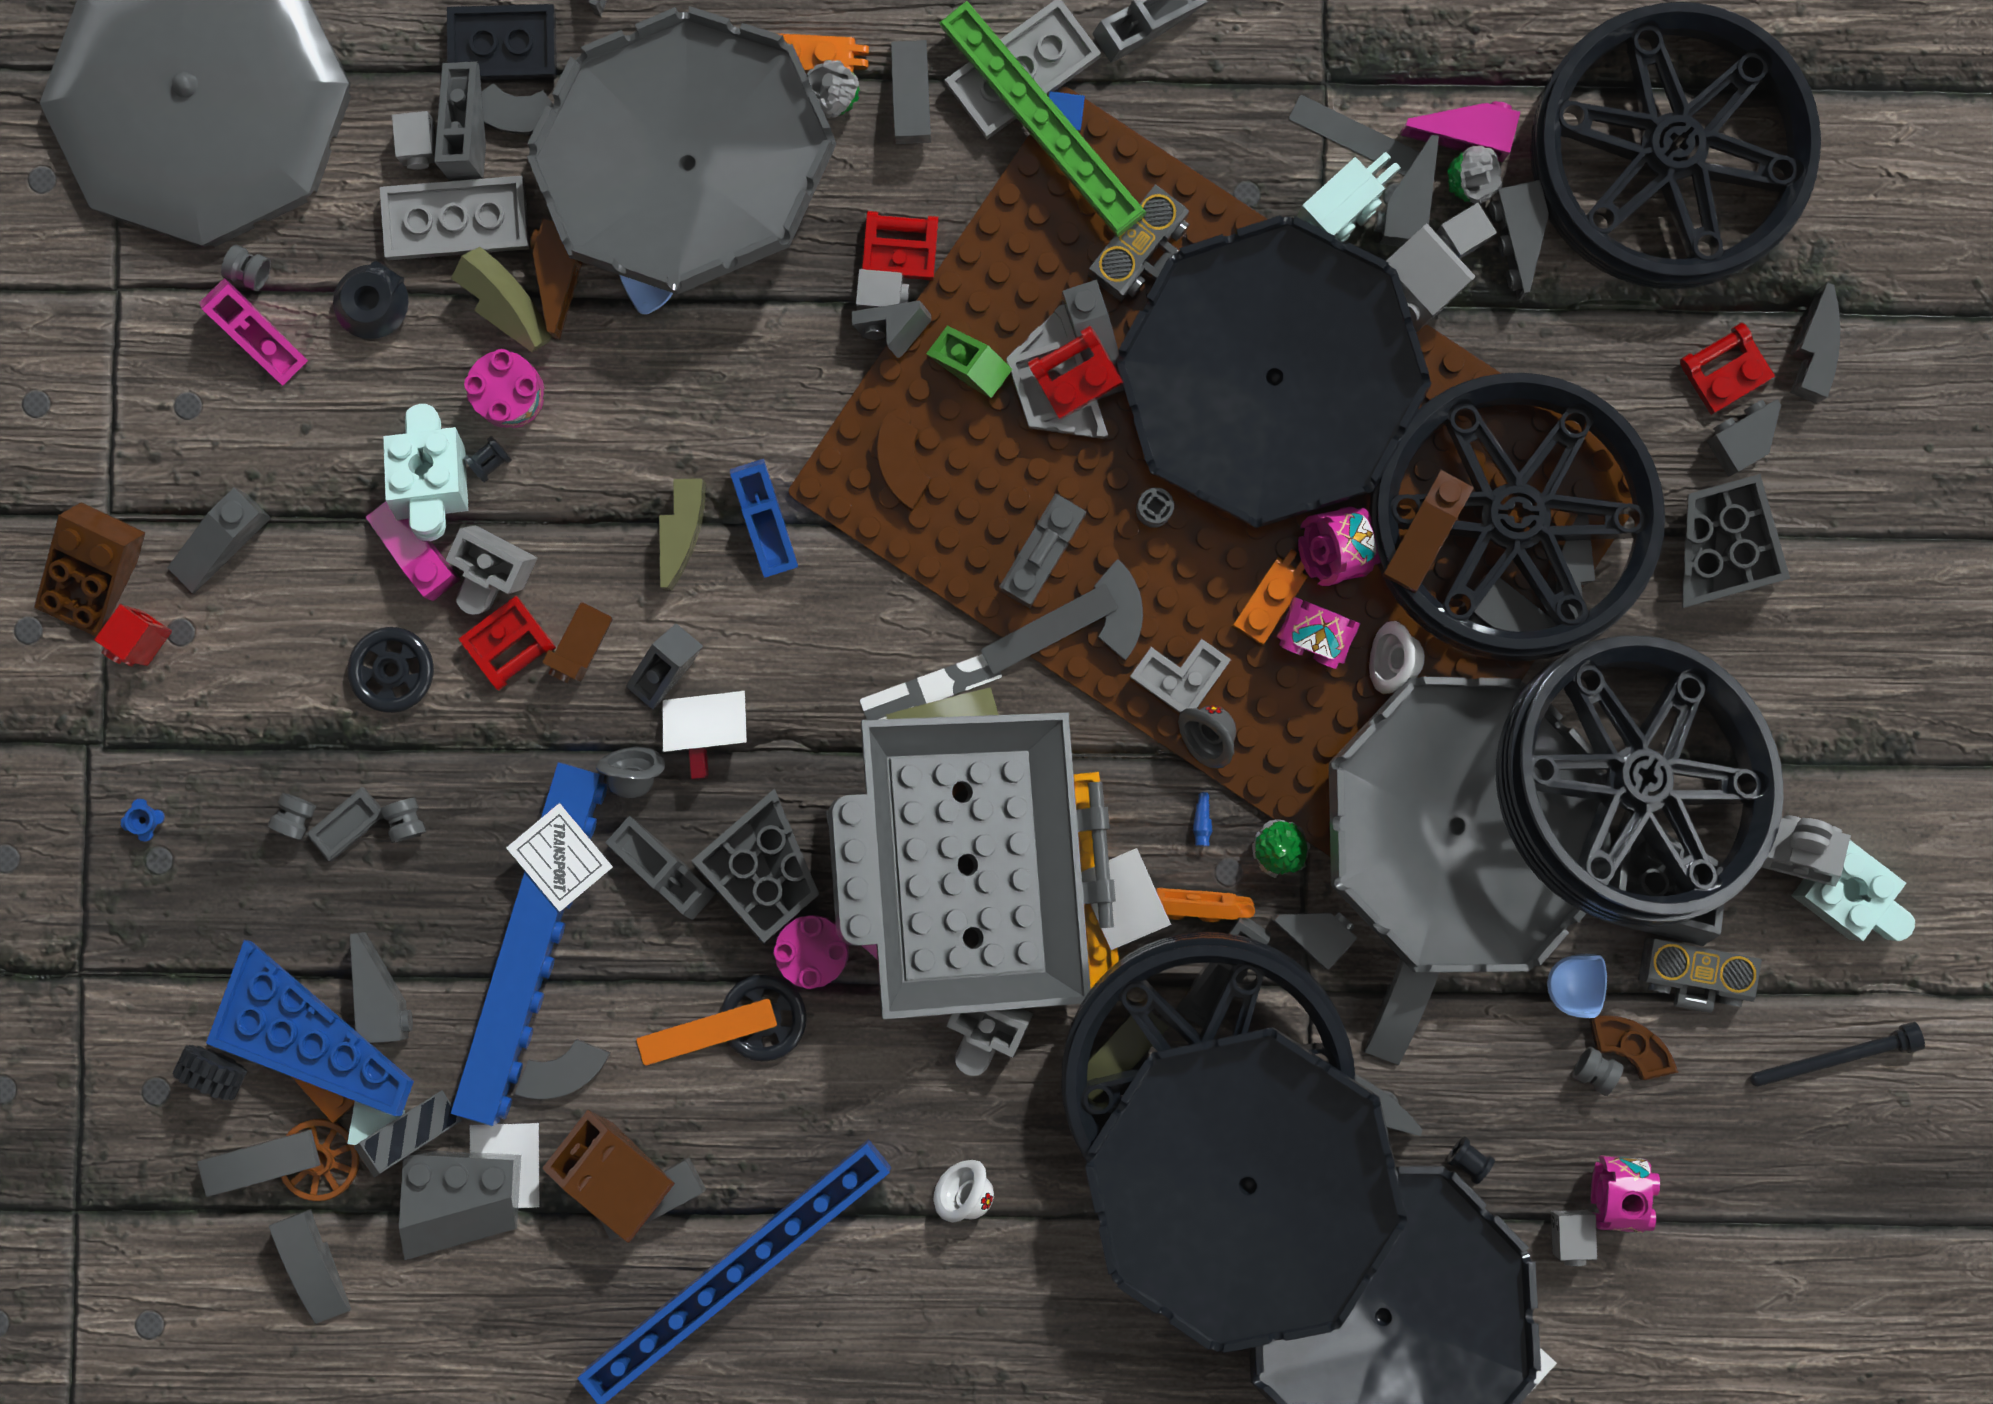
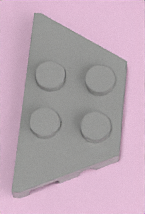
M1061 305L1040 327L1038 326L1029 335L1028 339L1021 346H1018L1006 358V362L1013 369L1010 373L1030 429L1103 439L1108 437V433L1096 399L1065 418L1059 419L1028 365V362L1038 357L1041 359L1075 339L1065 305ZM1081 353L1049 370L1048 374L1052 381L1083 363Z

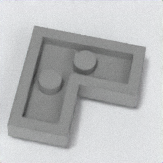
M1201 639L1180 668L1151 647L1130 675V678L1180 713L1186 708L1198 707L1231 659Z

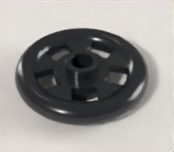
M384 627L366 634L357 642L348 660L347 675L352 691L363 704L379 712L396 713L413 707L426 695L433 680L434 664L427 645L416 634L399 627ZM388 641L403 643L401 654L386 652ZM369 651L378 654L372 669L363 665L364 658ZM408 659H418L419 673L409 674ZM394 663L397 666V673L389 677L386 673V668L389 664ZM373 677L377 683L383 686V689L377 695L366 686ZM406 682L410 691L396 698L392 689Z
M754 975L738 982L728 992L721 1007V1012L734 1009L745 995L753 1000V1002L761 1001L764 989L773 990L780 994L777 1004L771 1002L777 1022L776 1027L753 1033V1036L746 1041L742 1037L727 1041L735 1052L753 1061H773L787 1055L798 1045L806 1028V1008L799 992L784 979L773 975ZM781 1010H791V1026L780 1025L782 1019ZM775 1032L779 1043L764 1047L761 1037L769 1036Z

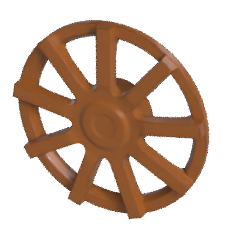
M311 1119L296 1125L286 1134V1136L296 1134L307 1127L309 1130L312 1129L321 1164L301 1171L291 1181L287 1175L280 1177L293 1194L309 1201H326L337 1197L352 1184L359 1171V1154L354 1148L355 1145L347 1144L335 1150L330 1149V1145L337 1132L348 1143L349 1132L341 1126L342 1124L338 1122L332 1123L326 1119ZM316 1126L331 1128L323 1144L319 1143ZM351 1150V1166L334 1160L336 1156ZM332 1168L349 1173L341 1186H339L330 1171ZM307 1174L313 1176L310 1194L302 1192L295 1187ZM324 1175L333 1191L317 1195L320 1176Z

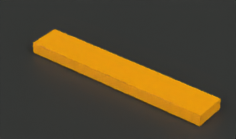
M1099 772L1074 774L1076 810L1090 808L1088 783L1100 782ZM1092 831L1078 832L1081 872L1095 866ZM1084 904L1090 988H1092L1103 974L1119 962L1118 949H1110L1104 933L1099 927V922L1091 904Z

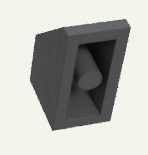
M675 623L651 645L626 687L651 709H654L690 668L703 645Z
M1320 912L1275 914L1270 919L1326 970H1329L1357 939L1351 932L1354 929V925L1339 912L1335 917L1331 913Z

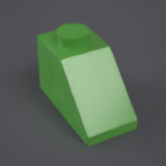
M948 325L926 353L931 359L969 387L990 398L1003 385L1004 380L1013 370L988 345Z

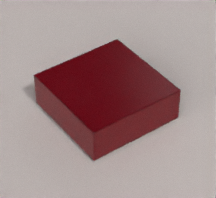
M707 747L689 749L691 779H708Z

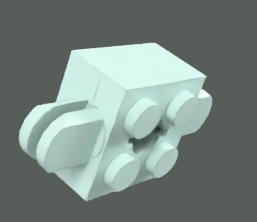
M1387 152L1383 153L1367 169L1354 157L1302 205L1297 217L1334 235L1337 240L1344 243L1355 229V223L1363 226L1377 212L1376 209L1382 204L1379 198L1385 189L1383 186L1396 175L1401 167L1394 163L1376 179L1374 175L1391 159L1390 155Z
M418 404L406 411L405 434L383 436L386 502L396 520L409 519V526L418 539L433 541L440 538L445 532V514L468 511L466 461L463 459L466 453L465 446L456 427L441 429V419L436 410L428 404Z
M1851 840L1849 841L1842 874L1836 887L1803 879L1791 895L1849 940L1864 941L1873 929L1886 940L1902 941L1907 939L1915 928V919L1912 914L1894 901L1906 885V882Z

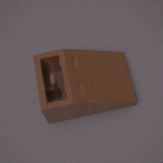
M82 502L60 514L57 519L34 608L93 636H97L111 617L138 562L145 532Z
M590 1110L585 1112L542 1168L565 1192L628 1243L675 1184L613 1122Z

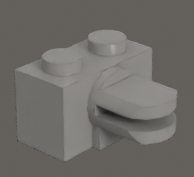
M476 525L460 528L445 560L464 571L462 576L465 578L456 598L460 609L468 614H480L491 609L499 590L507 594L523 590L537 557Z
M1790 815L1783 816L1773 847L1762 868L1836 887L1842 874L1851 835L1844 834L1841 829L1817 819H1801Z
M1020 1008L952 1014L947 1027L964 1035L955 1056V1062L959 1070L971 1076L982 1074L988 1068L996 1050L1013 1058L1032 1019L1033 1013Z

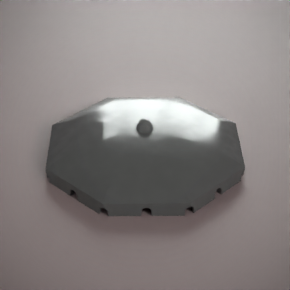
M77 0L40 105L92 210L104 216L143 229L148 228L161 235L202 248L209 245L219 246L254 229L253 224L259 220L265 219L270 221L308 202L306 199L311 196L314 190L318 191L332 152L330 149L331 138L338 135L351 95L349 94L350 81L332 44L324 33L325 30L310 0Z
M689 6V12H678L677 8L674 7L635 24L636 31L631 35H624L622 30L580 47L582 54L576 60L570 56L552 93L554 97L553 107H545L527 143L530 149L529 156H527L569 257L675 294L683 293L790 247L837 145L831 127L815 92L811 88L809 79L793 44H788L784 40L783 35L742 23L739 29L731 24L729 18Z
M1409 678L1329 762L1331 886L1413 972L1530 971L1535 966H1541L1569 934L1566 929L1573 923H1579L1587 914L1565 902L1538 879L1516 849L1501 814L1496 787L1497 749L1508 714L1519 694L1527 685L1521 679ZM1550 704L1537 733L1534 755L1595 754L1593 748L1573 727L1568 728L1560 722L1563 716ZM1534 767L1536 776L1541 779L1540 771ZM1559 770L1560 779L1606 785L1607 772L1602 770ZM1537 791L1541 808L1551 830L1564 849L1577 862L1601 801ZM1607 832L1601 850L1605 853H1608L1611 848L1610 832ZM1591 864V871L1597 877V871Z

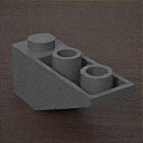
M1540 180L1499 189L1492 197V202L1489 203L1491 219L1493 223L1498 222L1501 234L1498 237L1499 251L1502 257L1507 258L1510 269L1506 273L1508 287L1511 292L1515 291L1517 300L1523 299L1530 292L1549 216Z

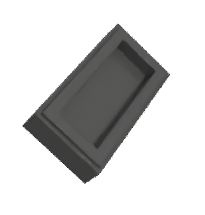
M361 787L307 832L306 835L328 861H333L383 819L381 807L364 787Z

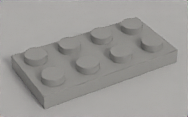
M1054 0L1000 39L1047 96L1050 91L1054 92L1101 58L1099 49L1062 0ZM970 62L945 79L948 89L986 140L1017 119Z
M523 176L380 187L384 257L388 261L464 255L478 247H481L487 253L530 249L526 189Z

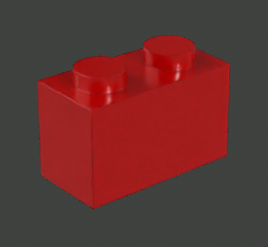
M119 604L94 641L104 647L101 651L103 655L118 664L123 662L131 667L134 664L148 666L172 633V630L143 610Z

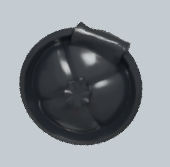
M378 261L349 271L339 281L333 297L334 312L341 326L350 334L363 339H377L395 331L403 322L409 304L404 277L399 276Z

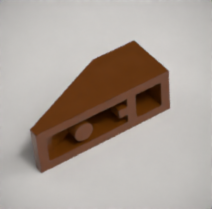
M542 219L540 229L535 228L532 234L530 247L534 249L533 258L547 332L552 338L560 340L583 262L569 257L554 222Z
M1441 470L1383 576L1416 593L1474 487Z

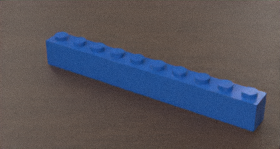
M558 762L541 818L560 803L588 838L591 839L597 824V819L593 818L596 804L601 805L607 791L608 785L603 783L605 775ZM526 871L521 881L451 1111L453 1115L490 1126L496 1125L500 1122L501 1118L506 1119L512 1104V1098L507 1097L511 1083L517 1084L523 1067V1063L518 1062L522 1048H528L533 1035V1028L529 1027L533 1013L538 1014L543 1002L544 993L539 992L543 978L548 979L554 966L555 958L550 957L554 943H560L565 929V923L561 922L564 909L559 912ZM573 901L565 908L570 909Z
M868 1139L588 1365L577 1379L597 1404H605L887 1176L891 1171V1166Z

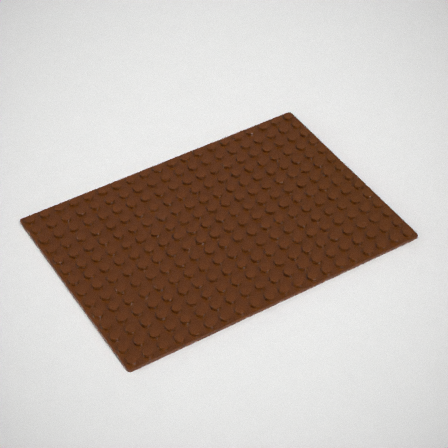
M1063 87L1058 91L1059 93L1079 95L1068 87ZM1087 99L1084 100L1081 136L1140 204L1156 184L1189 210L1186 220L1190 224L1177 242L1173 239L1169 241L1179 251L1181 247L1221 234L1223 236H1230L1235 234L1239 228L1267 220V218ZM1029 134L935 272L934 281H929L916 300H920L930 312L931 322L900 358H897L887 345L885 346L790 486L789 495L1001 638L1095 589V584L1118 559L1133 576L1138 586L1143 606L1140 636L1126 661L1098 638L1105 626L1106 616L1030 655V657L1272 819L1285 820L1286 822L1293 821L1302 828L1307 842L1331 857L1329 762L1395 693L1382 694L1376 690L1369 671L1373 641L1378 630L1386 622H1399L1407 628L1412 637L1420 642L1425 657L1423 668L1416 678L1459 677L1466 679L1508 678L1522 680L1535 660L1503 661L1488 659L1461 651L1437 639L1416 623L1400 606L1387 587L1377 564L1374 565L1373 570L1365 577L1343 580L1331 586H1321L1318 584L1321 581L1318 577L1311 578L1306 570H1303V573L1308 577L1295 596L1303 600L1302 605L1305 600L1361 623L1349 647L1345 663H1339L1337 669L1317 662L1313 659L1315 653L1305 649L1303 655H1299L1279 645L1281 639L1277 635L1286 620L1289 607L1264 645L1257 643L1232 625L1277 557L1284 560L1289 551L1293 549L1298 553L1290 565L1295 568L1301 561L1298 537L1304 536L1305 528L1300 529L1302 522L1308 516L1336 511L1343 507L1365 508L1370 512L1372 493L1255 528L1150 473L1125 391L1097 400L1108 433L1106 438L1100 439L1030 429L1011 373L1004 380L1003 385L990 398L969 387L926 354L948 325L988 345L1006 362V358L1018 346H1021L1028 339L1029 335L1038 326L1040 327L1059 306L1063 305L1061 301L1063 290L1093 281L1088 277L1089 268L1115 236L1108 225L1032 135ZM1158 248L1148 263L1154 266L1164 254V251ZM1146 273L1142 276L1146 281L1133 298L1127 295L1122 302L1099 285L1118 350L1139 311H1143L1148 301L1147 296L1155 283V280ZM1425 324L1416 332L1432 383L1419 408L1445 390L1465 381L1501 374L1428 324ZM1518 404L1496 405L1477 409L1479 415L1519 473L1563 416L1544 408ZM887 411L919 429L914 443L915 459L920 469L931 478V481L913 511L899 501L891 492L879 465L878 436ZM1459 416L1454 419L1456 425L1461 429L1472 427L1471 421L1465 416ZM1573 420L1565 422V427L1569 432L1574 434L1581 433L1579 424ZM1446 425L1431 435L1413 456L1404 473L1399 495L1428 494L1441 470L1473 486ZM1588 431L1555 495L1632 504L1628 484L1618 463L1602 442ZM1476 440L1470 443L1491 490L1494 491L1496 488L1507 484L1480 442ZM1556 443L1526 484L1542 493L1566 448ZM1151 488L1166 490L1174 501V510L1171 517L1163 526L1158 528H1149L1143 525L1138 520L1136 514V506L1141 495ZM1058 494L1087 512L1029 609L1000 592L999 586L1053 496ZM1400 505L1396 508L1398 515L1403 519L1415 517L1413 508L1408 505ZM1482 507L1463 508L1457 521L1482 523ZM1512 510L1509 516L1514 517L1515 523H1520L1522 518L1518 517L1517 511ZM1550 510V526H1565L1569 516L1573 513ZM1588 514L1589 525H1604V516ZM1620 514L1618 516L1620 524L1624 526L1630 516ZM1399 529L1401 542L1408 530ZM1448 535L1430 566L1422 584L1441 604H1443L1477 538ZM1615 539L1591 540L1594 570ZM1490 540L1466 586L1474 590L1506 549L1497 546ZM1539 542L1525 551L1547 582L1550 563ZM1512 560L1500 578L1546 614V608ZM1454 599L1449 602V607L1454 614H1465L1459 609L1463 601ZM1201 639L1231 659L1197 707L1200 710L1205 706H1218L1226 710L1234 719L1237 734L1234 740V755L1231 762L1225 767L1209 768L1199 763L1191 755L1182 739L1178 723L1180 713L1130 678V675L1151 647L1180 668Z

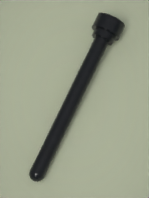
M1914 1021L1900 1025L1899 1030L1893 1031L1891 1036L1754 1072L1750 1076V1082L1752 1085L1759 1087L1898 1049L1900 1052L1907 1051L1908 1053L1924 1050L1925 1041L1919 1025Z

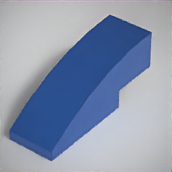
M760 459L730 469V475L764 578L797 568L798 563L765 460Z

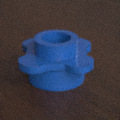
M136 799L133 801L132 807L121 819V827L126 831L137 834L140 841L146 842L153 838V831L158 824L164 822L165 816L163 811L154 810L149 807L145 799ZM141 817H145L146 819L145 823L143 824L140 823Z

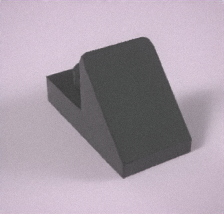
M920 300L852 311V325L861 336L871 340H878L887 335V346L897 358H900L931 322V314Z

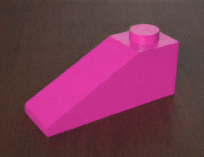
M1495 101L1491 102V104L1482 103L1408 118L1402 128L1401 136L1427 142L1431 135L1439 136V146L1462 152L1469 147L1482 145L1485 148L1493 149L1497 154L1498 161L1503 162L1511 151L1520 111L1512 110V106L1507 103Z
M225 278L199 302L201 309L282 386L308 362Z
M384 502L366 516L400 568L424 598L434 601L461 580L431 541H423L415 536L409 526V519L396 520L387 502Z

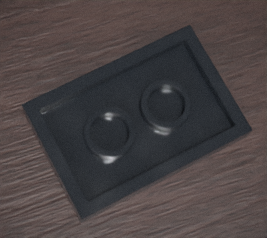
M554 4L447 7V62H477L480 69V80L557 78L556 8Z

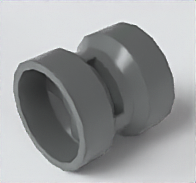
M236 244L230 247L224 257L221 275L232 282L242 281L245 287L259 291L268 279L271 270V260L261 254L251 255L246 248Z
M1162 488L1146 490L1141 495L1136 506L1138 520L1149 528L1163 526L1173 513L1174 501L1172 496Z
M282 792L278 801L280 810L277 814L271 816L267 826L279 833L302 840L306 831L304 826L305 819L312 817L316 805Z
M415 797L394 802L380 808L383 819L387 820L390 826L388 835L391 843L426 833L424 823L418 819L416 813L419 807Z
M1590 1046L1579 1058L1572 1077L1581 1083H1591L1594 1085L1595 1091L1608 1096L1622 1075L1623 1065L1614 1059L1606 1060L1602 1058L1601 1052Z

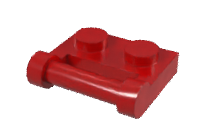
M867 211L862 269L902 273L903 278L934 281L939 216H928V219L881 216L879 212ZM877 230L926 233V241L877 238Z
M1739 323L1732 327L1731 333L1694 355L1689 353L1680 359L1683 371L1711 415L1775 377L1753 341L1751 331L1744 323ZM1735 346H1739L1743 355L1708 376H1704L1701 371L1702 366Z
M1091 325L1081 331L1082 335L1041 359L1036 357L1028 362L1033 375L1038 380L1059 419L1065 418L1123 384L1120 375ZM1088 347L1094 354L1092 358L1052 381L1048 374L1049 370Z
M514 596L458 639L498 691L508 685L506 682L508 679L544 652L547 653L548 650L553 651L557 648L518 596ZM531 633L536 641L497 670L491 662Z

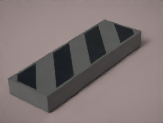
M441 1090L362 1140L354 1148L375 1178L458 1124L462 1119L460 1116L451 1114L453 1106Z

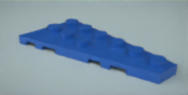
M244 940L206 1044L390 1115L402 1116L414 1081L252 941Z

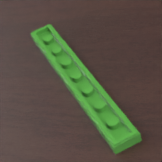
M968 1L939 22L940 28L1117 237L1121 236L1146 216V211Z

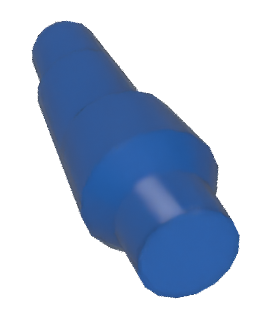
M1201 792L1196 804L1193 834L1195 836V846L1209 847V837L1213 832L1209 812V794Z

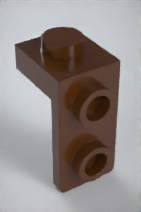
M580 603L555 653L548 650L542 662L551 667L548 674L567 684L570 678L581 682L613 621L612 617L585 603Z

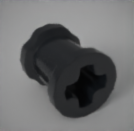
M493 436L487 438L488 443L472 456L466 455L463 458L484 483L489 480L488 475L504 462L510 463L512 461Z
M1464 1136L1452 1148L1446 1161L1449 1165H1456L1470 1175L1471 1181L1477 1185L1488 1175L1495 1163V1158L1491 1155H1483L1471 1146L1470 1140Z

